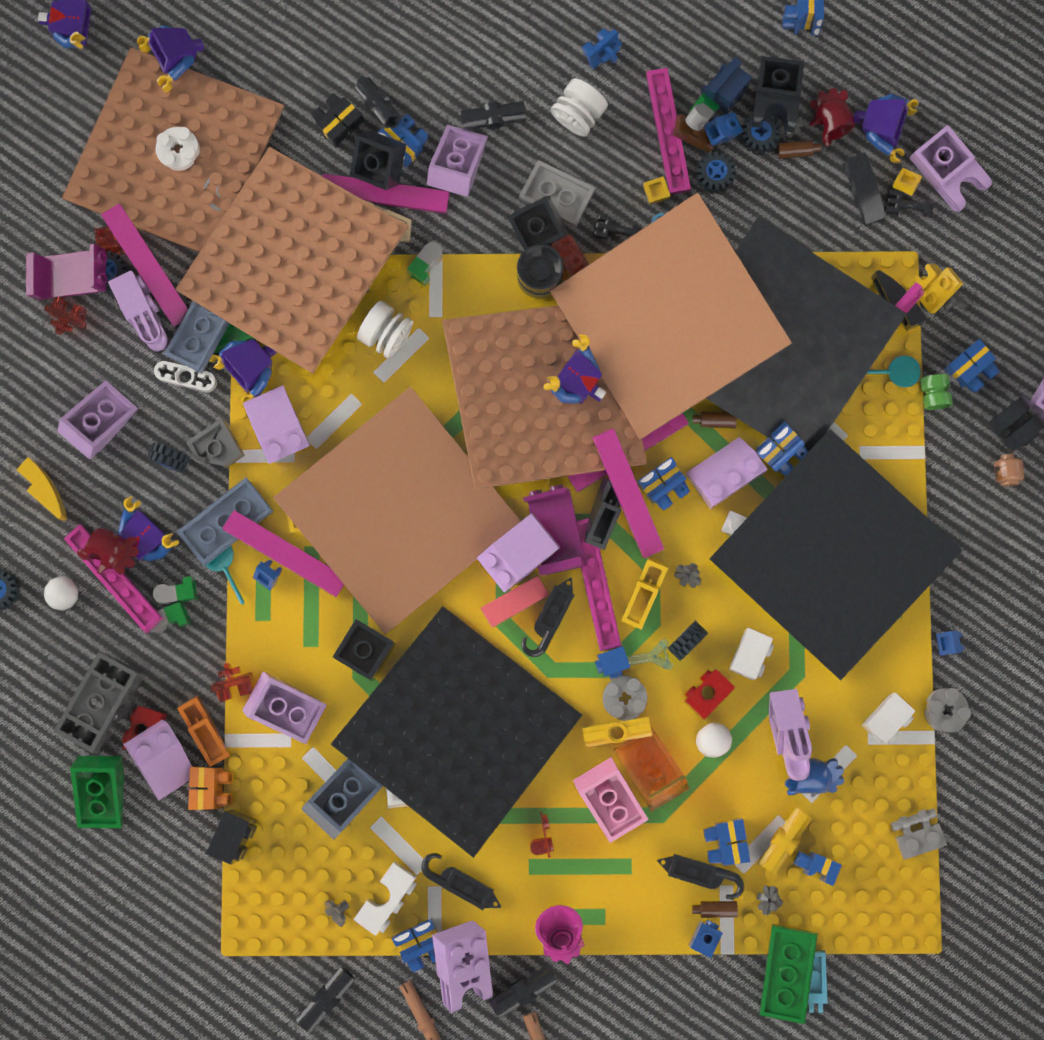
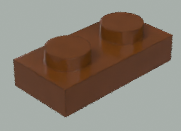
M680 114L676 118L673 136L707 153L712 151L713 146L710 143L705 128L703 127L699 131L692 129L686 123L685 119L687 116Z

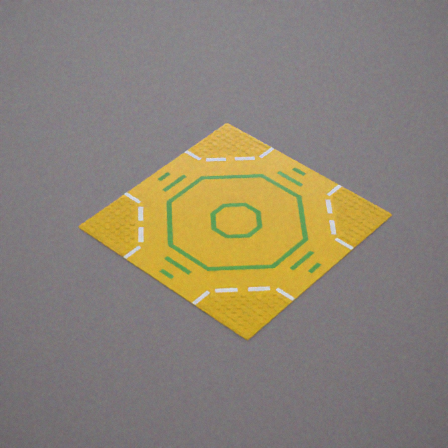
M914 251L812 252L877 295L879 293L871 278L875 271L880 270L898 282L906 291L915 284V276H919L918 253ZM606 253L573 254L575 258L563 265L562 283ZM443 254L442 261L434 265L428 273L430 281L425 287L407 273V268L417 255H390L370 285L369 291L365 293L313 374L278 352L270 358L272 360V374L261 395L284 386L310 443V446L275 462L268 463L242 403V397L250 395V391L246 393L231 375L230 430L245 456L229 466V490L245 477L248 478L274 511L258 525L328 566L301 532L290 533L288 515L273 497L409 387L415 391L468 456L442 320L558 306L553 295L544 299H536L526 295L521 290L517 280V262L521 254ZM559 254L562 261L573 256L572 254ZM379 301H383L394 308L392 319L398 313L404 314V319L410 318L413 320V325L405 344L391 359L384 357V351L380 354L376 351L378 341L372 347H368L357 339L358 331L364 319ZM901 322L869 370H888L889 365L895 358L905 355L914 358L920 365L921 375L919 380L913 386L903 388L895 385L890 380L889 374H866L830 429L927 517L923 392L921 391L920 379L922 378L921 326L906 332ZM256 341L261 348L265 346L260 341ZM705 398L683 412V415L689 422L687 426L645 451L646 465L630 467L637 483L642 477L672 457L680 472L686 477L685 483L690 491L686 496L679 499L672 490L667 495L673 502V505L663 511L656 503L652 504L639 488L664 547L663 550L650 557L669 564V568L642 630L621 621L648 557H642L623 510L620 513L605 550L600 548L621 645L624 647L630 665L629 669L622 671V676L636 678L645 687L647 692L645 710L635 719L649 716L652 736L626 740L620 743L586 747L583 736L584 727L622 720L612 717L603 705V692L613 679H610L609 676L604 677L603 673L599 674L595 661L598 660L597 655L614 649L599 650L581 568L542 576L539 575L537 567L514 588L503 592L477 559L385 635L345 585L338 596L334 597L244 542L236 541L231 545L234 557L231 565L228 567V571L245 603L243 605L240 604L227 579L225 746L230 756L224 759V770L233 772L232 784H224V793H232L233 797L232 805L224 806L223 813L226 810L233 809L256 819L255 825L257 830L253 838H249L246 843L248 851L243 860L240 859L239 862L231 865L222 862L221 954L223 956H401L392 937L433 918L438 933L473 920L486 931L488 955H544L543 945L535 932L536 921L543 911L558 905L574 909L582 919L583 928L581 934L585 946L581 947L580 955L701 954L691 949L689 943L699 922L706 923L707 920L718 924V930L723 933L713 954H768L772 924L817 932L816 950H825V954L940 953L942 951L939 848L904 860L895 837L903 835L902 829L893 831L891 822L899 820V817H909L918 814L917 811L923 809L927 811L934 808L937 814L935 731L928 724L924 710L927 709V697L933 692L930 586L840 681L709 559L730 537V535L721 532L729 511L747 518L786 476L778 470L775 471L759 456L767 468L765 473L712 509H709L685 473L738 437L754 451L768 437L738 418L736 429L700 427V424L692 423V416L700 415L701 411L727 412ZM793 455L788 462L795 467L800 460ZM567 476L550 478V482L546 486L544 484L547 483L548 479L494 486L493 488L519 520L522 521L530 515L529 505L524 502L523 497L529 496V492L542 490L543 493L550 491L552 486L563 485V488L570 489L576 520L578 521L590 517L593 503L603 478L577 493ZM268 560L272 561L270 568L274 571L278 567L282 568L276 585L271 590H268L253 578L256 567L261 562L265 563ZM696 564L700 572L701 584L696 585L695 588L690 587L689 583L685 587L680 585L681 579L674 577V573L677 572L675 568L678 565ZM537 576L549 596L555 585L558 586L572 577L573 594L575 596L547 650L539 657L527 656L521 648V642L523 637H526V645L530 650L538 648L542 638L535 632L534 626L549 596L494 628L490 626L481 610V607ZM442 606L582 714L581 718L474 858L410 807L388 809L387 792L384 787L376 793L335 839H332L301 809L348 759L330 744ZM355 619L396 643L373 681L333 658L334 653ZM696 620L708 634L689 654L679 661L667 648ZM747 628L773 638L771 642L774 645L772 653L769 657L765 656L763 665H765L764 672L756 680H751L728 670ZM708 669L711 672L717 669L736 688L705 720H702L683 702L687 698L684 694L693 685L697 687L702 682L700 677ZM263 671L327 704L306 744L248 718L242 711ZM708 686L702 690V695L705 699L713 697V690ZM797 689L799 697H803L805 705L803 714L808 716L810 730H807L812 746L810 758L819 759L824 762L835 758L838 760V765H841L844 769L842 774L844 783L837 786L835 793L817 794L813 798H811V793L787 795V790L789 789L785 786V781L790 777L787 774L783 754H777L769 721L771 692ZM621 692L622 696L618 697L619 702L623 701L624 705H627L631 695ZM890 693H897L915 710L912 715L914 719L905 728L902 726L897 731L899 735L891 744L888 742L880 744L861 725ZM710 723L725 725L730 730L732 736L730 749L724 755L717 758L705 757L699 752L696 745L698 731ZM614 726L611 729L612 735L616 738L624 735V731L620 726ZM612 757L649 820L610 843L579 794L573 780ZM797 807L809 815L812 820L800 836V842L790 856L786 857L774 875L758 864V862L770 846V840L780 826L784 825L794 808ZM937 817L929 819L930 825L938 823ZM742 818L747 838L745 841L748 844L751 862L732 865L709 863L707 851L719 848L717 840L705 842L703 830L714 826V823ZM921 822L910 826L911 832L922 828ZM798 851L806 855H810L813 852L841 864L842 866L834 886L819 880L821 873L816 871L814 875L809 876L803 873L804 868L793 864ZM431 853L442 855L441 859L434 858L430 860V870L441 875L446 868L455 867L494 889L493 893L501 904V908H484L481 910L427 879L421 870L423 859ZM677 854L735 872L743 879L744 891L736 899H727V894H734L737 890L735 882L723 879L718 888H705L668 876L667 871L657 862V859ZM395 861L416 876L414 882L417 885L410 895L405 893L401 901L404 904L397 914L391 913L388 918L391 923L384 933L379 931L375 936L354 921V918L368 899L379 905L386 904L389 901L390 891L380 881ZM765 885L777 887V894L783 901L782 906L777 911H771L769 915L762 914V911L758 909V904L761 901L757 900L758 893H763ZM332 900L335 904H340L345 900L349 904V908L344 911L346 920L342 927H339L332 920V915L327 916L325 913L327 909L324 905L325 901ZM700 901H737L738 917L701 918L700 914H692V905H700Z

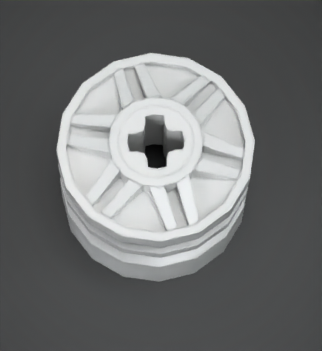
M575 78L564 89L565 97H559L557 103L551 107V113L558 122L571 132L580 136H587L590 128H593L595 124L593 118H600L606 110L608 103L595 88Z
M379 301L364 319L358 331L357 339L368 347H372L378 341L376 351L379 354L384 351V357L391 359L405 344L411 331L413 320L410 318L404 319V314L398 313L392 319L394 308L383 301Z

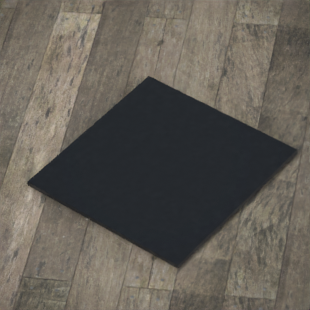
M757 217L735 252L792 344L706 399L764 436L770 437L775 443L777 442L772 438L771 434L786 422L805 443L804 446L809 452L828 432L907 313Z
M829 429L709 559L841 681L960 554L962 549L836 433Z
M442 606L330 745L474 858L572 730L582 714Z

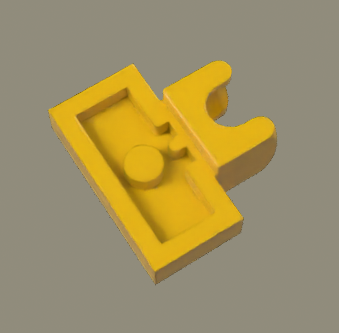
M927 264L925 269L928 272V277L915 276L914 279L925 290L919 300L930 314H935L964 283L952 268L946 267L942 271L936 264Z

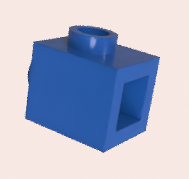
M734 112L716 117L704 126L712 146L731 141L743 132Z
M624 647L597 655L598 660L595 661L598 673H603L604 677L609 676L610 679L622 676V671L630 668Z
M707 920L706 923L700 921L689 943V947L712 958L723 934L718 930L719 925L710 920Z

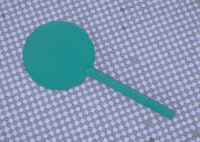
M904 355L895 358L889 365L888 370H869L867 374H889L890 380L895 385L906 388L917 383L921 375V369L914 358Z
M230 546L206 566L212 571H224L240 604L243 605L245 602L227 569L234 557L233 548Z

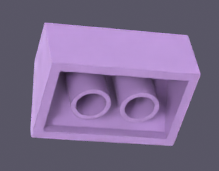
M738 437L685 474L709 509H712L764 474L767 468L756 452Z

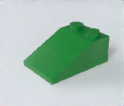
M78 756L70 767L77 828H122L124 795L122 756Z

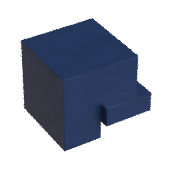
M734 57L728 66L723 63L720 71L707 86L704 85L700 93L701 95L705 93L712 101L716 102L720 106L718 109L725 114H728L748 91L752 79L749 74L740 68L742 61L737 57Z

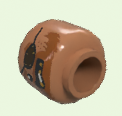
M1015 454L1001 455V459L995 461V480L1001 483V486H1016L1024 479L1023 460L1015 458Z

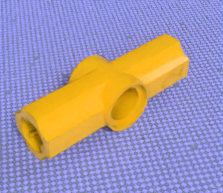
M648 716L584 727L583 736L586 747L649 737L652 736V729ZM614 726H620L624 731V735L616 738L612 735L611 729Z
M795 807L784 825L780 826L772 836L771 844L760 858L758 864L775 875L786 857L790 856L798 846L799 838L806 830L812 818Z

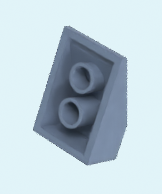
M347 759L301 809L332 839H335L383 786Z

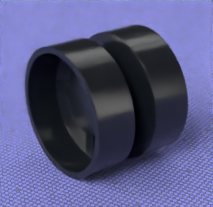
M542 244L530 246L522 252L517 262L518 284L521 290L532 298L544 299L552 296L550 291L562 283V258L550 246Z
M1025 395L1015 400L987 424L995 435L1008 429L1010 433L1003 439L1002 443L1011 453L1019 447H1025L1041 434L1039 431L1044 428V417L1039 412L1028 418L1025 416L1033 406Z

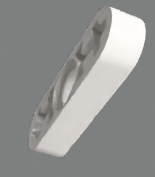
M167 361L157 363L154 368L155 376L165 383L206 393L212 392L217 386V379L208 371H203L201 374L187 366ZM167 367L170 372L175 373V380H173L174 376L171 374H165L163 377L160 370H164ZM189 371L191 373L190 381L181 382V373ZM196 374L202 380H206L209 377L212 383L204 387L202 382L196 381Z

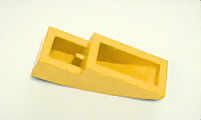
M27 457L17 469L22 476L32 483L26 491L59 520L65 522L67 520L65 507L53 481L35 460Z
M648 557L621 621L642 630L669 568V564L653 557Z

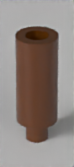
M812 140L777 144L778 159L813 156L814 152H821V144H813Z
M701 411L700 415L692 416V423L700 424V427L736 429L737 418L728 412Z
M700 901V905H692V914H700L701 918H737L738 905L737 901Z

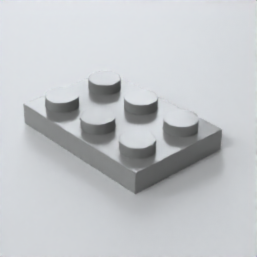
M538 160L519 195V200L531 204L544 196L550 195L562 221L577 227L595 192V187Z

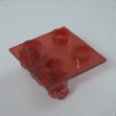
M539 810L544 838L534 839L530 844V850L534 855L547 853L548 858H551L550 852H554L552 838L547 837L545 830L550 829L547 814H542V810Z

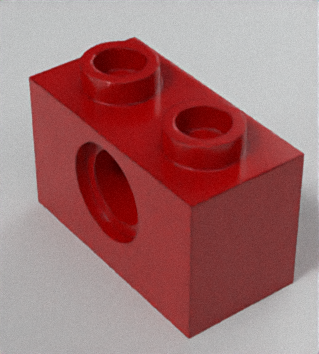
M708 669L700 677L702 682L697 687L693 685L684 694L687 698L683 702L702 720H705L736 688L717 669H714L712 672ZM706 686L713 690V697L711 699H705L702 695V690Z
M137 706V709H133L130 721L132 723L130 729L125 731L122 742L125 744L139 735V727L142 724L150 728L161 720L165 721L168 714L145 706Z

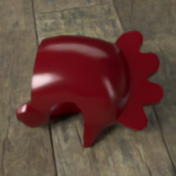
M832 88L828 94L820 91L817 95L818 100L810 101V107L815 111V114L809 126L824 125L822 142L826 147L831 146L833 140L850 133L855 127L852 111L846 103L848 99V92L846 90L838 93L836 88Z
M99 527L91 534L84 549L77 550V555L82 560H100L97 574L107 569H114L119 575H124L126 567L133 568L135 566V561L132 558L138 556L139 549L134 547L137 544L135 537L124 539L121 535L111 530Z

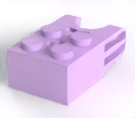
M948 125L909 157L945 202L956 212H960L966 203L960 192L961 182H970L979 190H986L992 185L988 174L977 163L974 155ZM944 156L945 160L942 161L939 157Z
M131 270L108 281L126 320L137 330L139 337L153 351L161 352L165 350L169 345V338L157 315V312L160 310L155 300H152L150 294H148L151 291L140 275L136 276Z
M797 689L771 692L769 721L777 754H783L787 774L791 779L796 781L804 780L810 773L809 758L811 757L812 746L807 731L810 730L808 716L803 714V711H805L803 697H799Z
M472 920L433 934L437 976L440 978L444 1006L451 1013L462 1008L463 995L470 988H473L474 993L483 1000L491 998L493 993L486 931Z

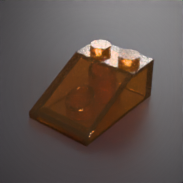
M651 727L652 736L628 740L616 747L614 752L643 801L652 812L689 790L686 777Z

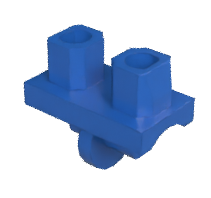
M603 28L597 35L599 42L596 45L587 42L582 47L591 68L595 69L601 63H605L608 60L612 63L618 60L616 53L620 50L619 47L622 44L618 38L619 33L615 29L610 32Z

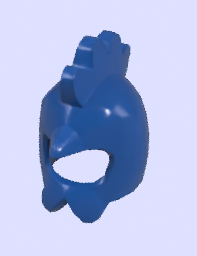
M809 758V776L799 781L789 778L785 781V786L789 789L787 790V795L811 793V798H813L817 794L835 793L837 786L844 783V777L842 776L844 769L841 765H838V760L835 758L829 759L827 762Z

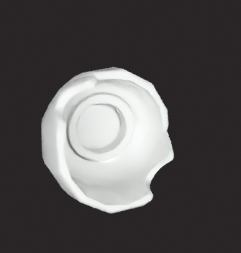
M58 576L51 579L45 586V601L53 609L66 610L76 603L78 588L71 578Z
M710 723L697 733L696 745L699 752L705 757H720L731 747L732 736L730 730L721 723Z

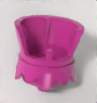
M563 905L553 906L543 911L538 917L535 925L536 935L543 945L544 955L550 956L554 962L562 960L569 964L571 958L578 957L581 947L585 946L581 934L583 928L582 919L574 909Z

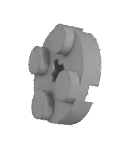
M619 676L611 680L605 687L602 697L605 710L614 718L622 721L635 719L645 710L647 692L638 679L630 676ZM621 692L631 695L627 705H624L623 701L619 702L618 697L622 696Z
M940 688L933 691L927 697V709H924L925 718L928 724L937 731L956 732L966 724V721L971 716L966 698L955 688ZM944 705L950 707L951 711L949 715L943 714V711L945 710Z

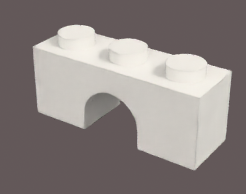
M394 861L380 881L390 891L389 901L386 904L379 905L368 899L354 918V921L375 936L379 931L384 933L391 923L388 920L391 913H398L404 904L401 901L405 893L410 895L417 885L414 882L416 876Z

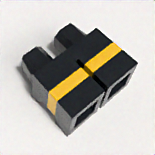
M333 93L326 100L327 105L331 108L327 113L318 107L311 114L318 130L336 148L349 136L348 132L351 134L364 122L362 113L345 97L341 99Z

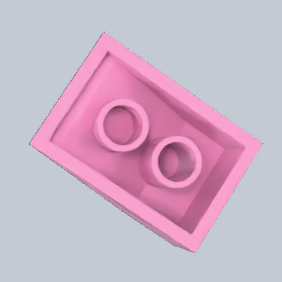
M612 757L573 780L579 794L610 843L649 820Z

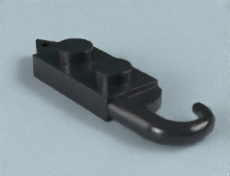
M572 577L558 586H554L535 623V632L542 638L538 648L530 650L526 645L527 638L523 637L521 648L527 656L539 657L547 650L575 596L573 594Z
M431 853L423 859L421 870L427 879L481 910L484 908H501V904L493 893L494 889L459 869L449 867L441 875L430 870V860L434 858L441 859L442 855Z
M677 854L657 859V862L667 871L668 876L705 888L716 889L721 885L723 879L735 882L737 890L734 894H727V899H736L744 891L743 879L735 872Z

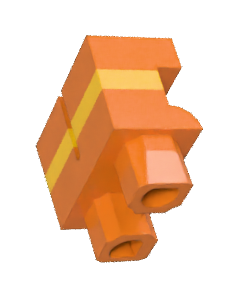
M190 767L189 787H207L208 789H189L188 810L222 809L224 806L232 805V793H223V784H232L233 772L226 771L224 768Z

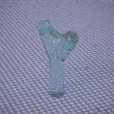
M662 639L650 653L627 657L629 665L652 662L664 669L671 670L673 663L669 661L667 656L668 640ZM663 650L666 660L658 656Z

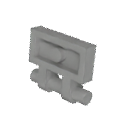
M934 808L927 811L923 809L917 811L918 814L909 817L902 816L898 818L899 820L891 822L893 831L902 829L903 835L895 837L904 860L947 845L940 824L930 825L929 819L937 817ZM921 822L922 828L911 832L910 826Z

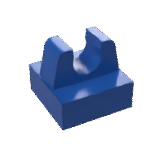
M271 560L265 563L261 562L256 567L253 578L268 590H271L276 585L282 571L281 567H278L275 571L270 568Z
M958 630L936 634L940 656L961 653L964 650V645H961L959 638L962 637V633L958 632Z

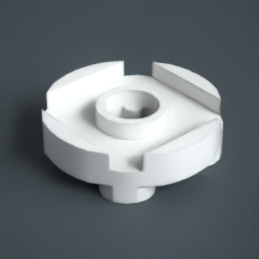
M172 127L157 136V157L164 166L172 170L182 171L188 169L194 164L196 157L199 156V142L186 127ZM177 144H179L180 146L183 145V148L180 149V153H176L173 150V148Z

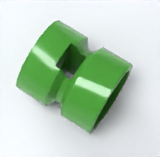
M948 374L931 375L920 379L921 391L926 394L923 397L925 410H938L953 405L952 395L947 391L950 388Z

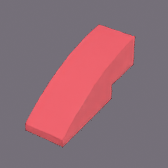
M537 576L481 607V610L490 626L494 628L546 598L549 594Z

